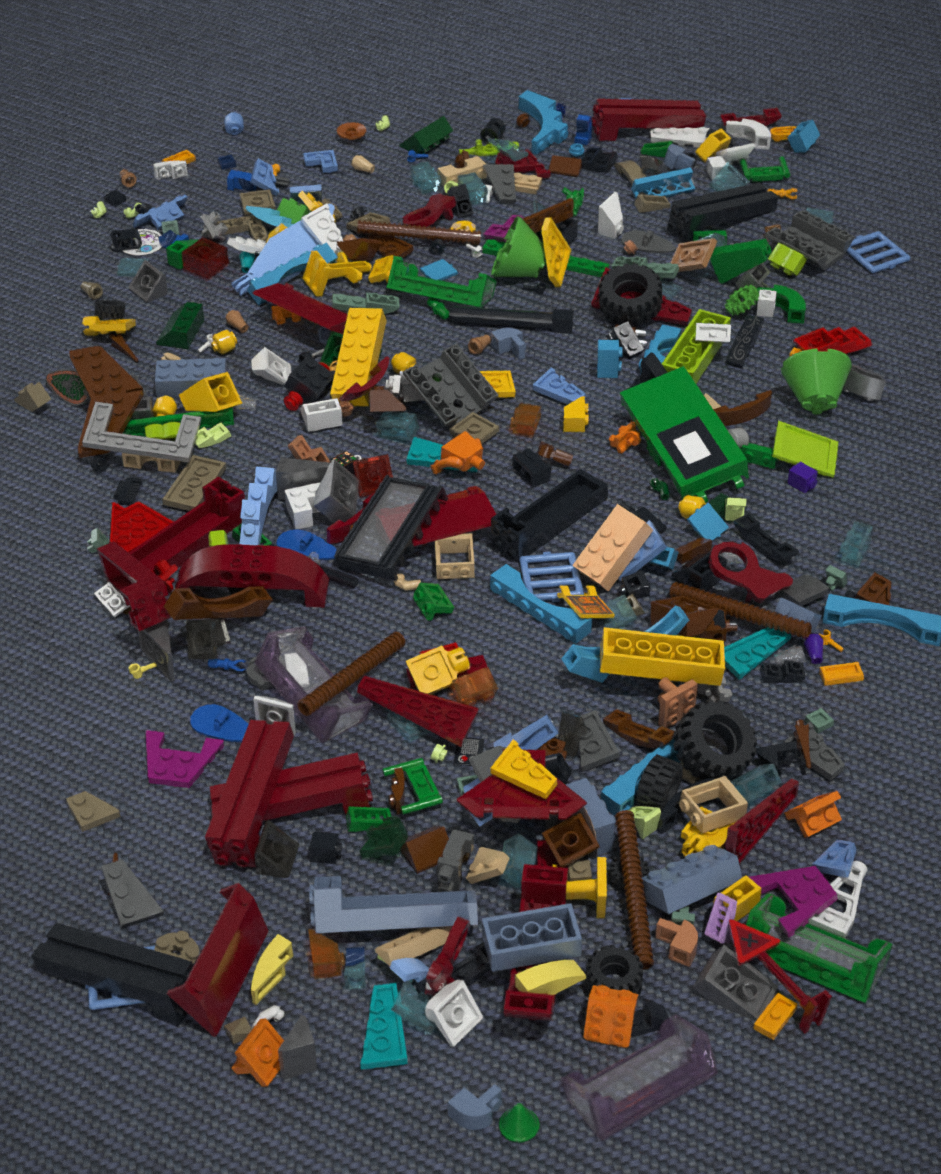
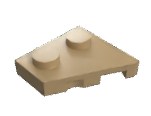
M481 847L473 863L470 865L466 879L473 884L502 875L510 858L505 852Z

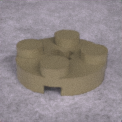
M187 932L168 933L156 940L154 951L190 960L195 965L199 956V947L189 937ZM173 951H179V952H180V955H177V953H172V952H173Z

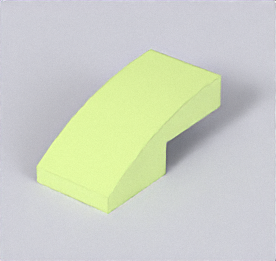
M220 422L208 431L205 427L201 428L198 431L195 444L199 448L208 447L231 437V434Z

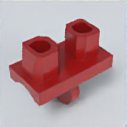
M162 559L154 567L159 572L157 576L164 580L167 592L170 593L174 590L172 583L175 581L170 576L178 570V567L175 564L170 566L165 559Z

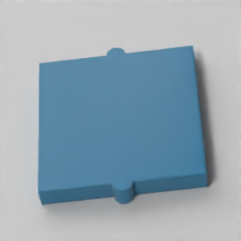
M444 259L420 268V271L426 278L440 281L458 274V271L452 267V264H449Z
M709 503L700 509H696L695 513L687 519L701 538L711 539L712 541L715 538H719L720 534L729 528Z

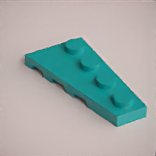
M397 984L374 985L366 1038L363 1046V1056L361 1058V1070L408 1064Z

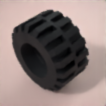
M658 754L655 755L647 764L640 779L637 790V803L646 807L660 808L662 813L666 804L679 790L683 775L682 764Z
M610 945V948L604 946L601 947V951H594L593 956L588 958L585 979L588 995H590L593 985H603L614 990H629L632 993L641 994L643 964L637 954L633 955L632 950H625L623 946H620V948H615V945ZM615 974L621 976L622 978L612 979L606 976Z

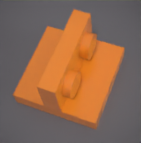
M838 790L822 794L784 812L787 820L796 819L804 838L842 820L834 803L841 799Z
M266 1018L260 1019L235 1051L234 1054L237 1056V1061L231 1067L236 1074L251 1073L262 1087L268 1086L280 1070L278 1049L284 1042Z

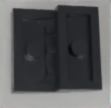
M601 147L587 148L581 157L582 168L595 172H609L618 158L617 152L603 153Z

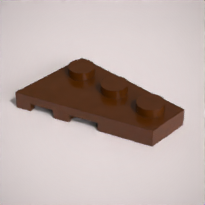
M373 234L367 235V239L382 241L378 252L384 257L393 255V257L404 258L414 251L413 245L391 235L390 237H387V235L385 237L382 235L378 236V234H375V236Z

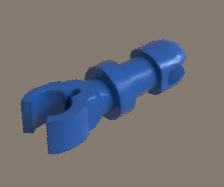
M211 658L208 660V666L210 668H224V670L231 668L236 671H245V668L240 669L236 664L240 662L246 663L247 661L244 659L231 661L230 658H225V660Z

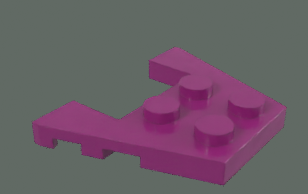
M146 730L149 783L190 788L204 772V767L208 762H212L215 759V754L224 748V740L206 738L201 752L194 753L163 749L164 732Z
M816 866L749 877L762 888L761 894L779 888L796 912L778 919L779 926L788 938L795 934L797 928L807 925L809 923L808 920L815 914L819 915L838 900L837 892Z

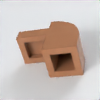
M303 435L297 436L288 445L296 459L330 462L322 447L311 449Z
M660 918L656 925V939L670 944V960L690 967L697 953L698 933L696 928L687 920H684L680 926L672 921Z

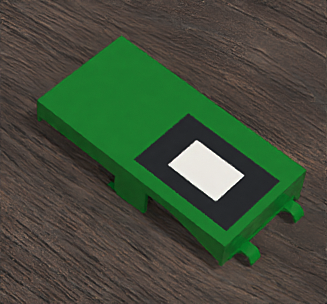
M684 366L620 392L622 406L626 408L648 444L646 448L658 467L661 466V459L681 499L691 495L702 497L706 503L708 499L704 491L730 480L735 483L737 489L744 487V482L740 476L749 478L747 458Z

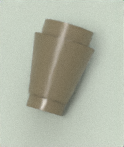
M87 281L82 282L81 289L91 299H98L102 296L103 289L100 284Z

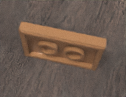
M715 238L680 243L671 263L679 265L678 272L706 268L718 241Z

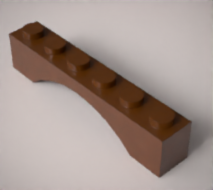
M262 586L247 587L230 596L216 599L199 597L190 588H179L173 590L164 607L173 620L261 617L273 599Z

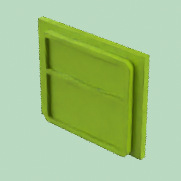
M778 421L772 457L793 465L802 462L818 471L819 474L833 478L839 442Z

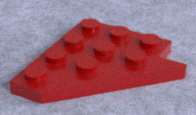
M139 501L126 508L113 502L110 543L116 542L129 553L173 523V521Z

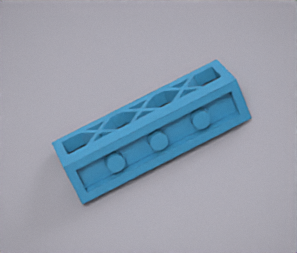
M690 167L635 179L631 190L635 199L640 192L648 195L665 196L666 198L694 192L695 187L691 180L693 171ZM687 182L689 187L684 188L680 184ZM672 186L676 189L674 191H670L666 189V187ZM658 189L662 192L661 194H655L652 190Z

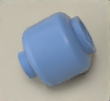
M236 112L226 115L224 119L226 132L233 135L241 133L244 130L243 117Z

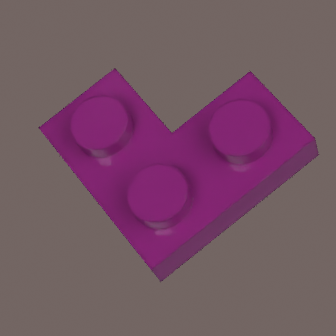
M512 215L503 225L492 224L483 235L485 239L506 242L504 238L515 218L519 216L523 219L524 217Z

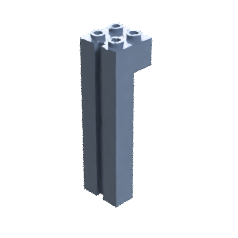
M341 876L315 877L314 884H310V904H314V906H311V926L316 927V933L453 926L456 918L459 916L470 920V925H478L475 890L342 897Z

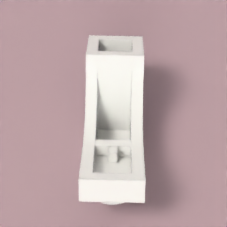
M742 119V122L727 121L726 132L733 135L732 137L752 141L755 143V149L770 150L771 133L766 126L749 119Z

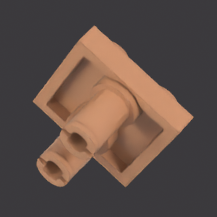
M666 677L659 682V688L664 691L658 696L657 700L660 703L659 726L667 728L670 725L676 724L696 705L698 684L693 679L679 687H676Z

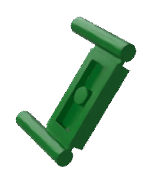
M783 156L779 157L781 167H756L748 169L746 160H740L746 180L752 179V181L756 182L783 180V176L785 178L791 176Z
M423 758L382 769L385 777L393 775L394 769L402 767L418 802L401 806L402 815L443 803L442 797L439 795Z

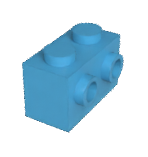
M809 120L801 122L787 138L794 153H804L816 142L820 133L814 121Z
M598 340L597 378H618V371L622 369V361H619V357H622V347H619V340Z

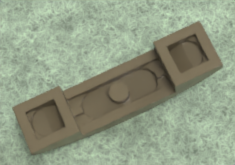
M628 160L614 163L620 174L624 173L632 185L635 179L646 177L642 169L634 161Z

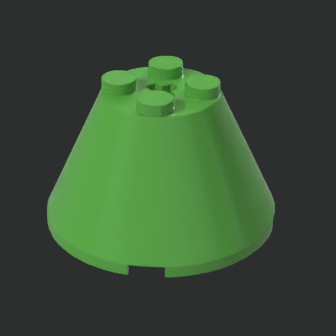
M517 216L504 238L506 242L503 249L500 248L491 271L493 277L537 278L540 272L539 268L542 269L545 265L543 242L527 223Z
M809 349L788 357L783 362L781 374L802 407L817 415L821 414L822 411L837 407V401L850 374L852 363L845 353L838 350L828 349V352Z

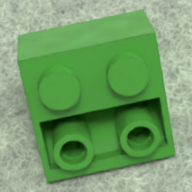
M283 198L277 211H280V216L292 219L291 224L299 222L303 216L312 212L307 206L292 198L289 200Z

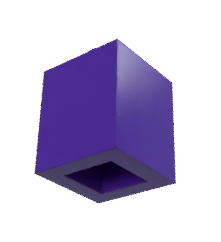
M799 462L789 469L787 484L805 494L816 486L818 471Z

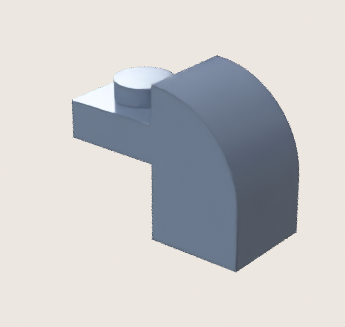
M672 143L667 149L663 162L672 170L674 168L681 170L690 167L692 169L695 159L685 155V149Z
M502 328L491 332V346L498 354L512 351L518 359L525 358L526 344L523 341V333L514 328Z
M494 1084L481 1097L477 1098L464 1087L448 1101V1116L463 1128L469 1130L484 1129L492 1124V1112H496L502 1104V1089Z

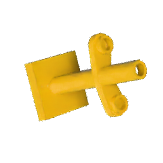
M311 251L302 279L316 296H322L328 279L345 276L352 283H358L362 280V273L371 271V264L366 261L348 262V257L344 252L337 254V263L327 264L318 251Z
M597 857L596 879L567 882L566 900L590 899L595 901L596 918H605L606 857Z

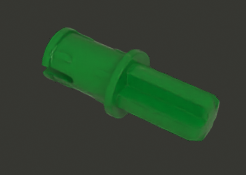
M428 298L427 305L433 309L436 315H439L444 320L449 318V311L442 302L435 298Z

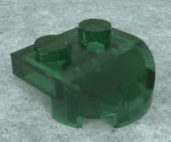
M397 816L387 817L383 819V824L377 828L374 825L370 826L365 831L369 839L359 852L362 858L396 855L408 838L407 829L400 818Z

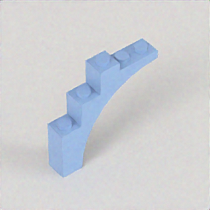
M256 466L255 482L249 483L248 500H242L241 545H260L266 513L271 499L277 492L275 468Z

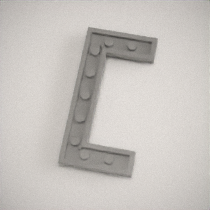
M95 402L82 441L83 447L190 462L201 424V417L183 414L176 440L168 441L107 432L114 409L113 404Z

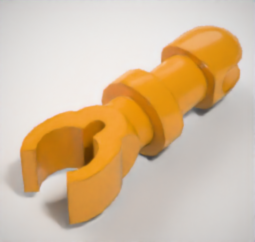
M795 188L789 190H767V192L772 191L780 196V198H797V195H791V192H797Z

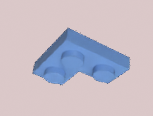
M333 150L303 153L305 166L321 165L323 173L338 171Z

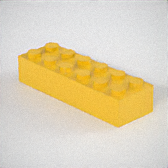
M349 308L330 393L332 399L337 398L339 403L341 402L339 398L356 382L362 387L373 378L369 372L378 364L387 321L383 309ZM370 391L362 397L349 402L353 406H369Z
M603 628L600 644V673L654 679L666 677L670 681L688 682L693 679L699 684L721 686L725 671L724 641Z

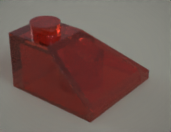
M388 454L352 461L355 476L359 480L358 490L360 497L372 495L376 492L386 475L393 477Z

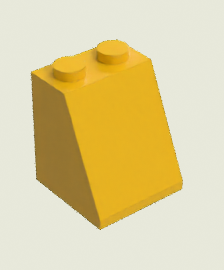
M228 372L203 378L179 394L186 411L217 412L242 404Z

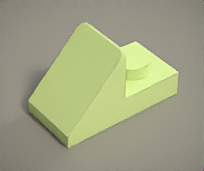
M726 498L725 520L734 521L744 516L746 499Z
M635 805L629 809V811L634 813L635 825L642 839L657 830L661 815L660 808Z

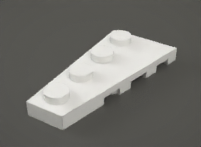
M709 128L650 129V139L654 143L673 141L680 146L693 144V147L699 148L707 139L705 136Z

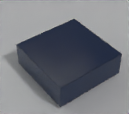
M232 155L217 158L222 170L237 167Z

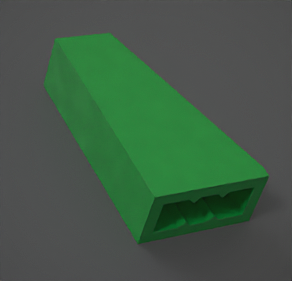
M761 239L715 247L710 260L718 280L722 284L765 262L772 252L767 240Z

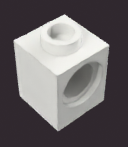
M723 156L709 157L707 159V173L711 180L727 178V164Z
M760 290L757 316H774L776 291Z

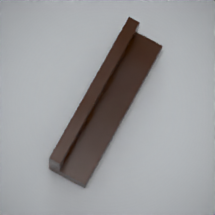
M569 198L525 217L523 220L536 233L542 230L545 218L551 217L553 222L557 224L573 217L574 200Z

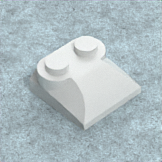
M755 143L727 148L716 152V156H723L727 166L732 165L733 161L740 163L741 159H745L747 162V158H749V154L755 147Z
M456 980L445 985L427 1003L425 1008L428 1020L436 1023L452 1047L483 1018L471 993L462 980Z

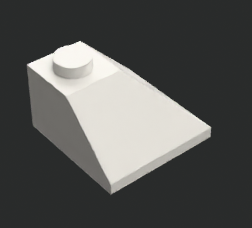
M614 192L599 206L598 234L615 239L624 229L617 192Z
M265 347L251 360L252 370L256 375L285 385L291 373V364Z
M255 696L253 698L256 720H264L267 724H273L274 721L290 722L295 736L292 704L266 696Z

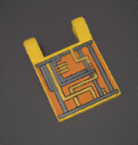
M559 586L561 593H557V597L563 598L580 618H614L615 614L600 599L594 586H586L588 593H584V595H571L568 586Z

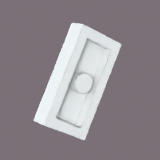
M696 323L695 341L730 343L731 325Z

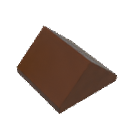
M365 238L337 241V246L349 259L366 262L372 260L382 245V241Z
M433 826L397 842V847L418 874L437 866V861L439 857H443V851L449 838L444 826Z

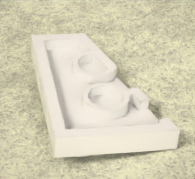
M237 236L236 238H229L227 244L241 251L260 254L266 242L260 239L255 241L251 238L245 240Z

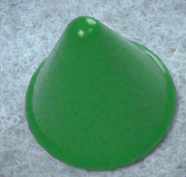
M517 1103L511 1109H508L499 1120L501 1134L513 1142H526L532 1139L538 1133L540 1127L537 1115L522 1103Z

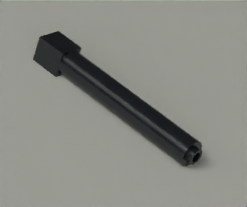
M453 306V309H450L449 319H452V323L552 329V333L572 334L574 310L554 309L553 312Z

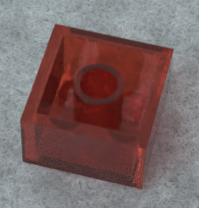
M202 237L182 252L183 268L209 279L229 264L228 248Z

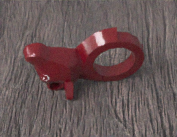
M441 193L431 196L425 207L405 215L402 218L403 224H406V226L411 224V226L416 225V227L418 225L427 227L435 223L441 214L451 221L454 218L452 208L456 206L455 197L442 195Z
M722 542L712 548L708 561L710 569L716 577L745 588L748 592L745 599L747 603H750L752 598L755 602L762 603L766 599L775 596L781 590L789 588L793 583L792 577L786 573H776L761 568L754 551L744 542L741 544ZM724 552L736 554L744 562L745 569L739 572L725 569L719 562V554Z
M461 916L456 918L441 953L429 968L426 976L425 995L434 997L445 985L455 981L451 977L454 969L453 964L457 960L470 928V920Z

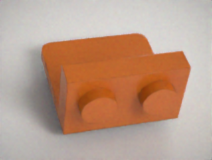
M593 985L588 999L584 1038L589 1041L624 1048L628 1047L638 994L632 993L629 990H614L603 985Z

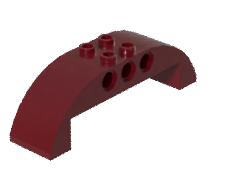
M222 544L201 549L186 559L178 572L174 589L190 588L193 593L195 586L235 588L262 586L264 589L304 590L306 607L325 608L329 578L324 570L312 559L288 548L266 545Z
M524 864L519 912L566 904L568 868ZM549 962L511 969L509 991L506 990L504 1004L505 1017L552 1021L556 994L519 992L515 986L516 974Z

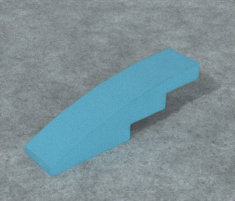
M246 206V210L268 224L276 227L281 223L286 227L293 225L291 224L292 219L280 216V211L271 208Z

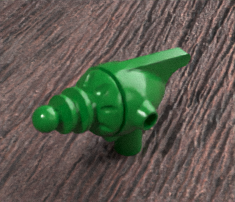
M564 187L562 193L566 195V199L571 198L574 200L573 217H575L583 204L584 188H581L580 191L574 190L572 192Z

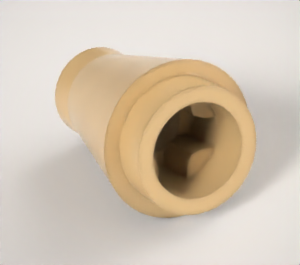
M356 155L351 163V166L356 170L373 173L375 165L371 164L361 155Z

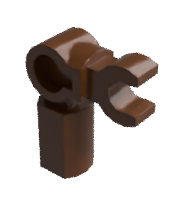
M541 441L538 452L540 456L548 459L552 457V460L570 466L573 459L572 454L557 448L554 450L553 445Z

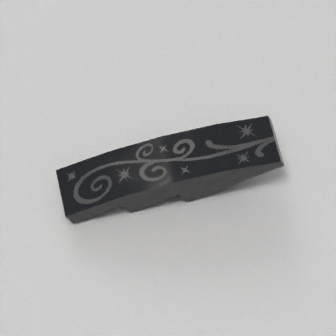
M752 315L746 317L730 349L726 364L743 368L746 358L749 357L752 347L755 346L764 323V318Z

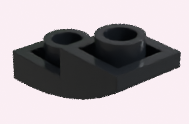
M784 660L782 665L763 662L761 666L763 682L790 683L805 680L806 678L804 664L801 662Z

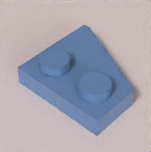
M258 158L255 161L250 182L264 190H270L271 194L277 196L279 189L275 187L276 178L273 174L272 165Z
M837 839L812 866H816L821 873L848 878L857 850L855 843Z

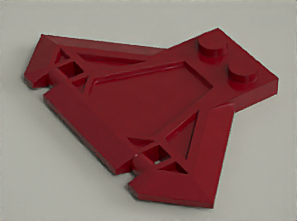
M526 750L537 764L545 767L546 750ZM493 774L456 799L459 804L476 818H483L484 813H493V818L549 819L550 814H556L559 820H566L587 805L583 798L558 778L557 786L547 799H544Z

